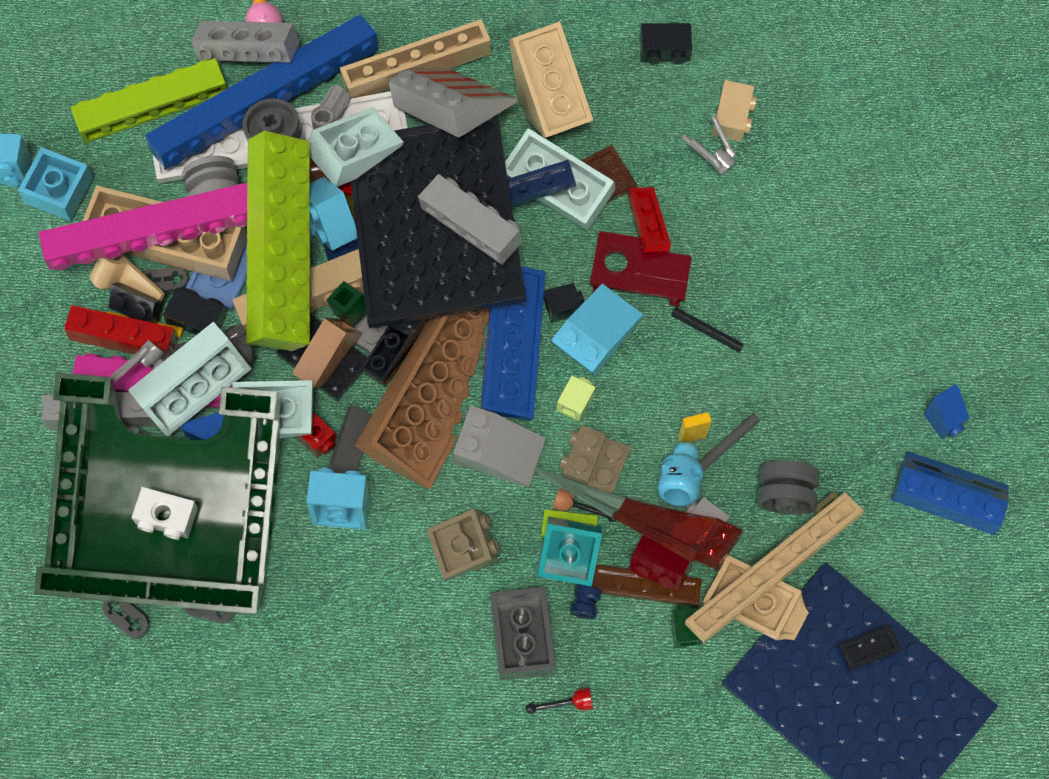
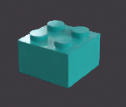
M548 516L538 565V577L592 587L602 537V527Z

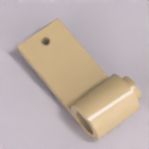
M123 254L115 258L103 257L97 259L90 274V280L99 289H110L112 284L120 282L160 300V304L165 295L160 288Z

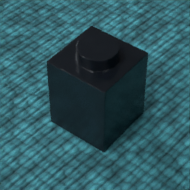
M574 283L544 290L543 301L550 323L568 319L584 303L581 290H576Z

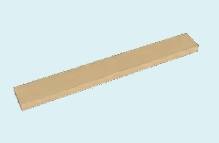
M844 492L686 619L685 625L703 643L707 642L862 516L864 510Z

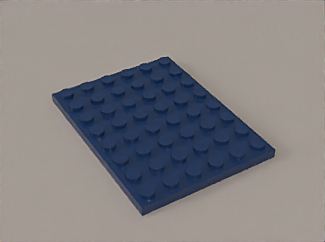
M826 562L802 590L803 602L809 613L796 639L775 640L767 635H763L721 685L830 779H939L996 710L998 705ZM890 625L901 651L849 672L838 646Z

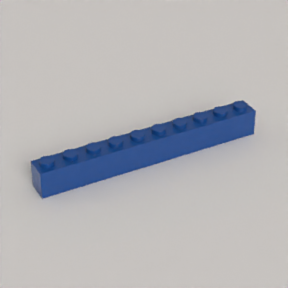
M359 14L297 49L291 62H274L147 133L145 137L150 152L165 170L180 164L184 159L201 152L214 142L224 139L235 130L243 128L242 123L245 113L257 102L269 98L282 99L288 102L293 97L308 91L321 81L331 78L340 71V67L355 63L365 56L373 54L374 51L378 50L377 33Z

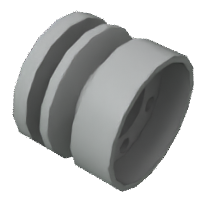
M226 156L199 158L190 162L182 171L184 185L189 193L188 196L239 185L237 183L239 179L234 160Z

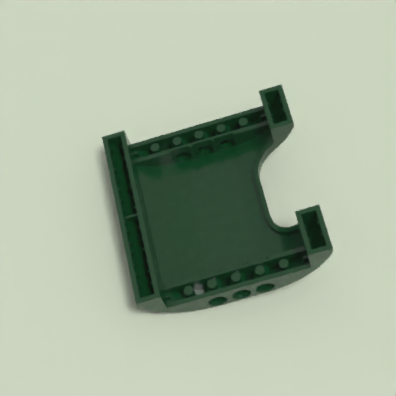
M56 372L53 400L61 402L45 565L37 566L34 595L257 614L266 581L273 529L280 446V405L278 392L221 387L219 415L224 416L222 426L214 436L205 440L151 437L134 433L122 421L112 377ZM142 487L195 501L198 510L188 538L180 537L179 540L164 536L162 531L154 529L153 533L137 528L138 525L135 524L131 517ZM161 511L158 515V520H167L170 517L171 511Z

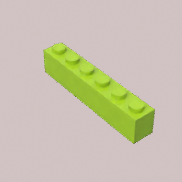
M214 58L211 60H201L196 65L187 68H178L172 73L163 76H154L148 81L139 84H130L125 89L116 92H106L92 100L80 101L70 108L85 144L197 106L227 88L217 60Z

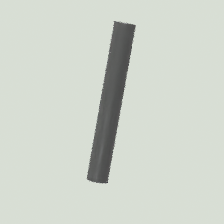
M754 413L699 461L703 472L760 422Z

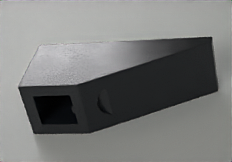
M427 319L388 325L361 370L384 383L405 359L427 324Z

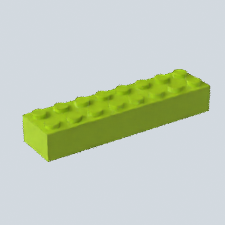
M263 131L248 139L246 344L294 351L310 344L309 141Z

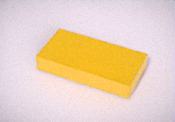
M706 412L683 419L678 434L680 443L706 438L712 422L709 413Z

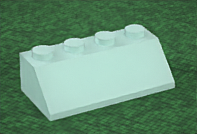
M212 322L128 391L168 437L221 394V387H230L233 382L240 379L251 368L225 334Z

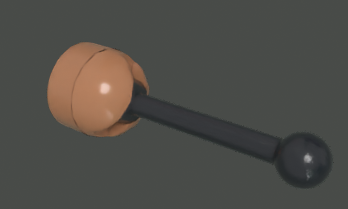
M559 488L553 509L568 511L572 507H576L606 517L610 522H615L618 519V515L610 517L596 508L575 502L574 496L567 490Z

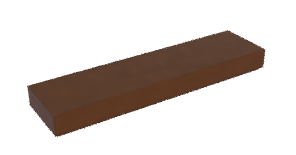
M596 565L592 587L601 590L603 595L676 605L691 604L693 607H698L702 579L687 577L678 592L671 588H665L660 583L648 578L640 577L626 568Z

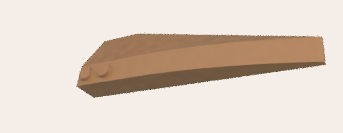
M489 308L439 316L428 320L356 442L355 446L375 462L425 489L431 488L456 440V436L451 433L455 423L460 424L463 413L459 411L463 400L467 399L469 394L468 384L470 377L474 375L485 337L482 334L485 324H488Z

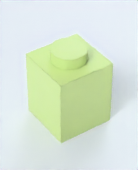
M571 376L557 402L556 411L580 422L594 397L595 387L586 378Z

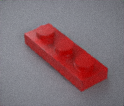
M654 187L629 188L627 195L644 253L669 252L671 242Z

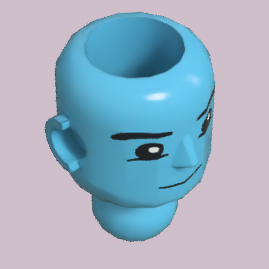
M681 442L676 445L673 454L667 456L661 466L657 486L659 496L664 502L676 507L692 505L698 499L701 490L703 469L697 460L699 455L698 449L690 442Z

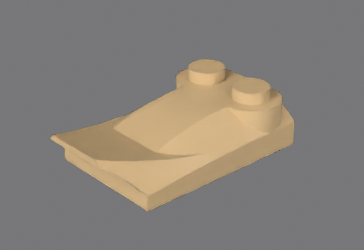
M728 555L706 594L703 605L752 566ZM780 581L734 620L775 640H795L809 612L804 605L802 591Z

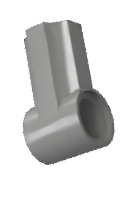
M337 85L334 87L330 86L320 105L314 108L311 113L313 130L335 122L340 118L350 100V94L344 88Z

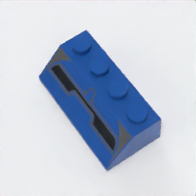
M906 451L891 500L994 535L1003 523L1009 501V485Z

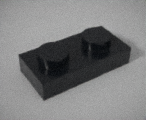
M120 282L111 285L108 308L133 319L157 324L160 300Z

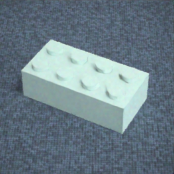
M528 128L505 162L508 179L569 160L577 186L536 200L588 231L616 190L614 181Z

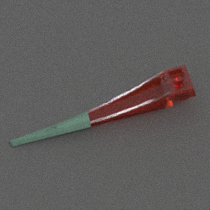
M537 469L536 474L561 489L569 491L573 496L690 562L696 560L718 570L741 539L743 530L719 518L696 515L643 503L578 483L543 469Z

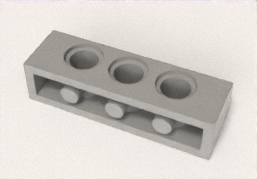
M201 21L191 40L198 60L216 58L217 61L291 62L300 43L293 23Z

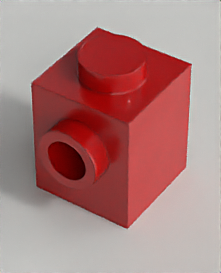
M313 411L312 434L295 436L316 458H319L322 454L327 455L330 453L337 441L335 432Z

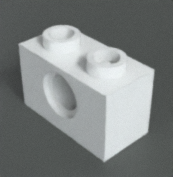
M142 487L131 518L138 525L137 528L142 531L153 533L155 529L164 532L163 535L168 538L179 540L180 537H189L198 507L195 501ZM161 511H171L170 517L167 520H158V515Z

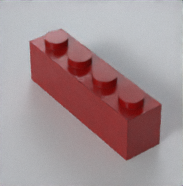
M71 305L64 331L71 341L134 355L147 340L151 341L162 351H168V346L173 348L178 341L173 327Z

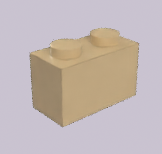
M724 81L716 117L727 139L742 142L744 133L749 134L752 119L748 118L749 111L754 112L757 100L756 96H752L754 86ZM714 126L712 135L720 137Z

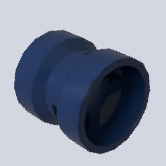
M576 585L574 590L576 598L575 602L571 604L569 613L583 619H596L598 611L596 603L600 601L602 591L591 586Z

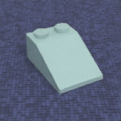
M371 107L312 130L309 138V156L327 178L338 187L357 179L400 148L404 142L377 110Z
M312 380L233 382V388L278 392L280 439L312 434Z

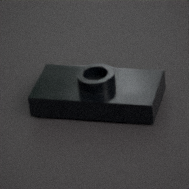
M890 625L838 646L849 672L901 651Z

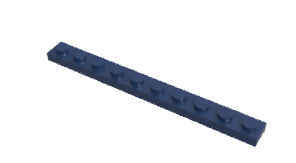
M569 160L508 179L512 207L577 186ZM357 239L334 250H331L324 244L328 261L359 249Z

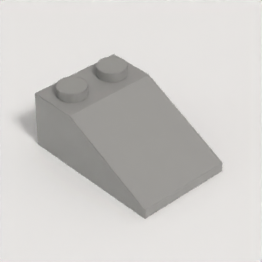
M470 405L453 452V463L529 488L546 438L496 413Z

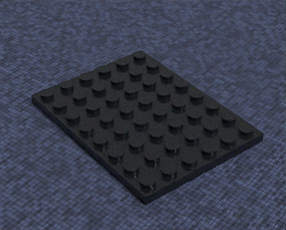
M498 114L461 137H456L431 124L394 130L404 142L403 145L357 179L351 181L369 329L527 302L518 247L502 265L424 211L418 198L423 190L439 174L445 179L451 178L459 185V189L465 193L468 191L473 193L484 206L487 207L489 205L493 207L504 220L507 221L509 219L514 222Z

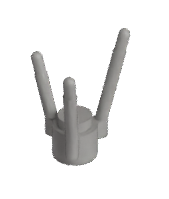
M712 115L711 119L726 149L725 152L719 149L712 155L695 139L691 140L686 135H682L681 138L711 163L722 175L736 163L732 158L736 152L730 146L717 117Z
M147 340L141 349L110 377L113 378L115 383L138 361L148 368L154 365L152 369L154 370L164 362L160 359L164 352Z

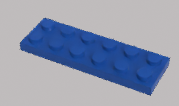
M521 266L527 302L489 308L480 409L496 413L500 416L531 421L534 418L545 271Z

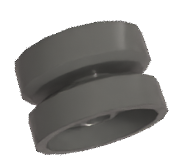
M269 98L261 100L252 105L244 115L242 126L247 141L263 131L305 140L297 111L290 103L282 99Z
M771 461L762 464L759 481L764 486L759 488L758 506L770 512L788 515L809 514L816 511L818 494L814 489L819 485L820 471L812 465L795 461Z

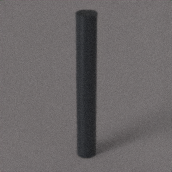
M677 307L671 313L672 317L740 353L744 346V343Z

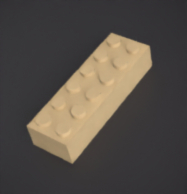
M96 185L82 221L162 202ZM235 225L234 227L226 228L220 233H210L209 231L200 234L195 239H178L166 246L154 245L144 251H129L123 254L232 281L247 241V231L245 227H236Z

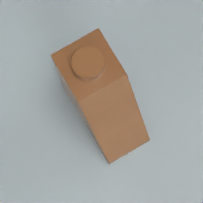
M324 318L292 372L299 377L297 381L312 380L313 387H322L360 337L361 332L352 328L341 319Z

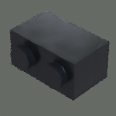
M641 23L639 35L640 62H648L650 64L660 62L681 64L690 62L692 54L691 23Z
M176 287L163 313L166 324L183 327L184 331L197 335L212 322L221 329L227 313L223 303L214 298L207 300L200 297L194 290L188 288L182 290Z

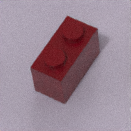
M645 531L632 554L629 571L634 572L640 577L660 583L665 588H671L679 592L692 568L695 552Z

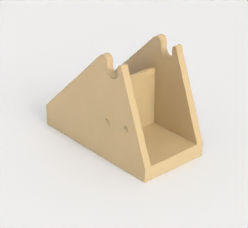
M560 21L509 39L519 104L523 106L524 117L544 138L593 121Z

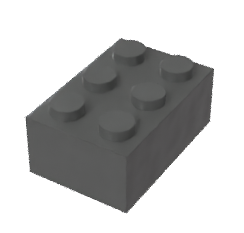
M546 587L490 593L499 680L505 681L555 675L556 666Z

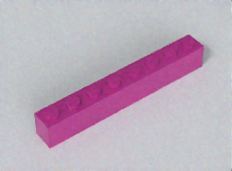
M247 183L39 231L44 261L49 270L59 271L78 263L90 264L95 259L103 257L115 258L124 252H140L154 245L166 246L178 239H195L200 234L209 231L210 233H220L226 228L234 227L235 225L236 227H246Z

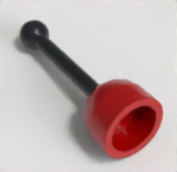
M586 687L577 690L573 694L572 699L539 705L529 703L526 706V712L534 714L538 710L571 704L579 710H591L593 705L590 689Z

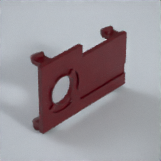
M599 231L590 285L593 286L592 293L601 284H604L610 289L669 298V306L679 307L680 301H685L692 256L671 252L644 253L639 237ZM618 252L626 257L627 266L624 270L613 272L606 267L605 258L610 253Z

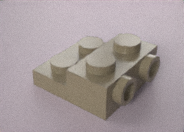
M581 425L580 430H574L570 438L569 445L573 446L570 455L564 454L559 469L563 470L562 477L613 494L631 447L606 438V434Z
M471 509L426 529L444 580H450L471 570H480L499 561L497 554L500 553V547L496 539H491L488 529L492 528V524L486 513L482 514V511Z

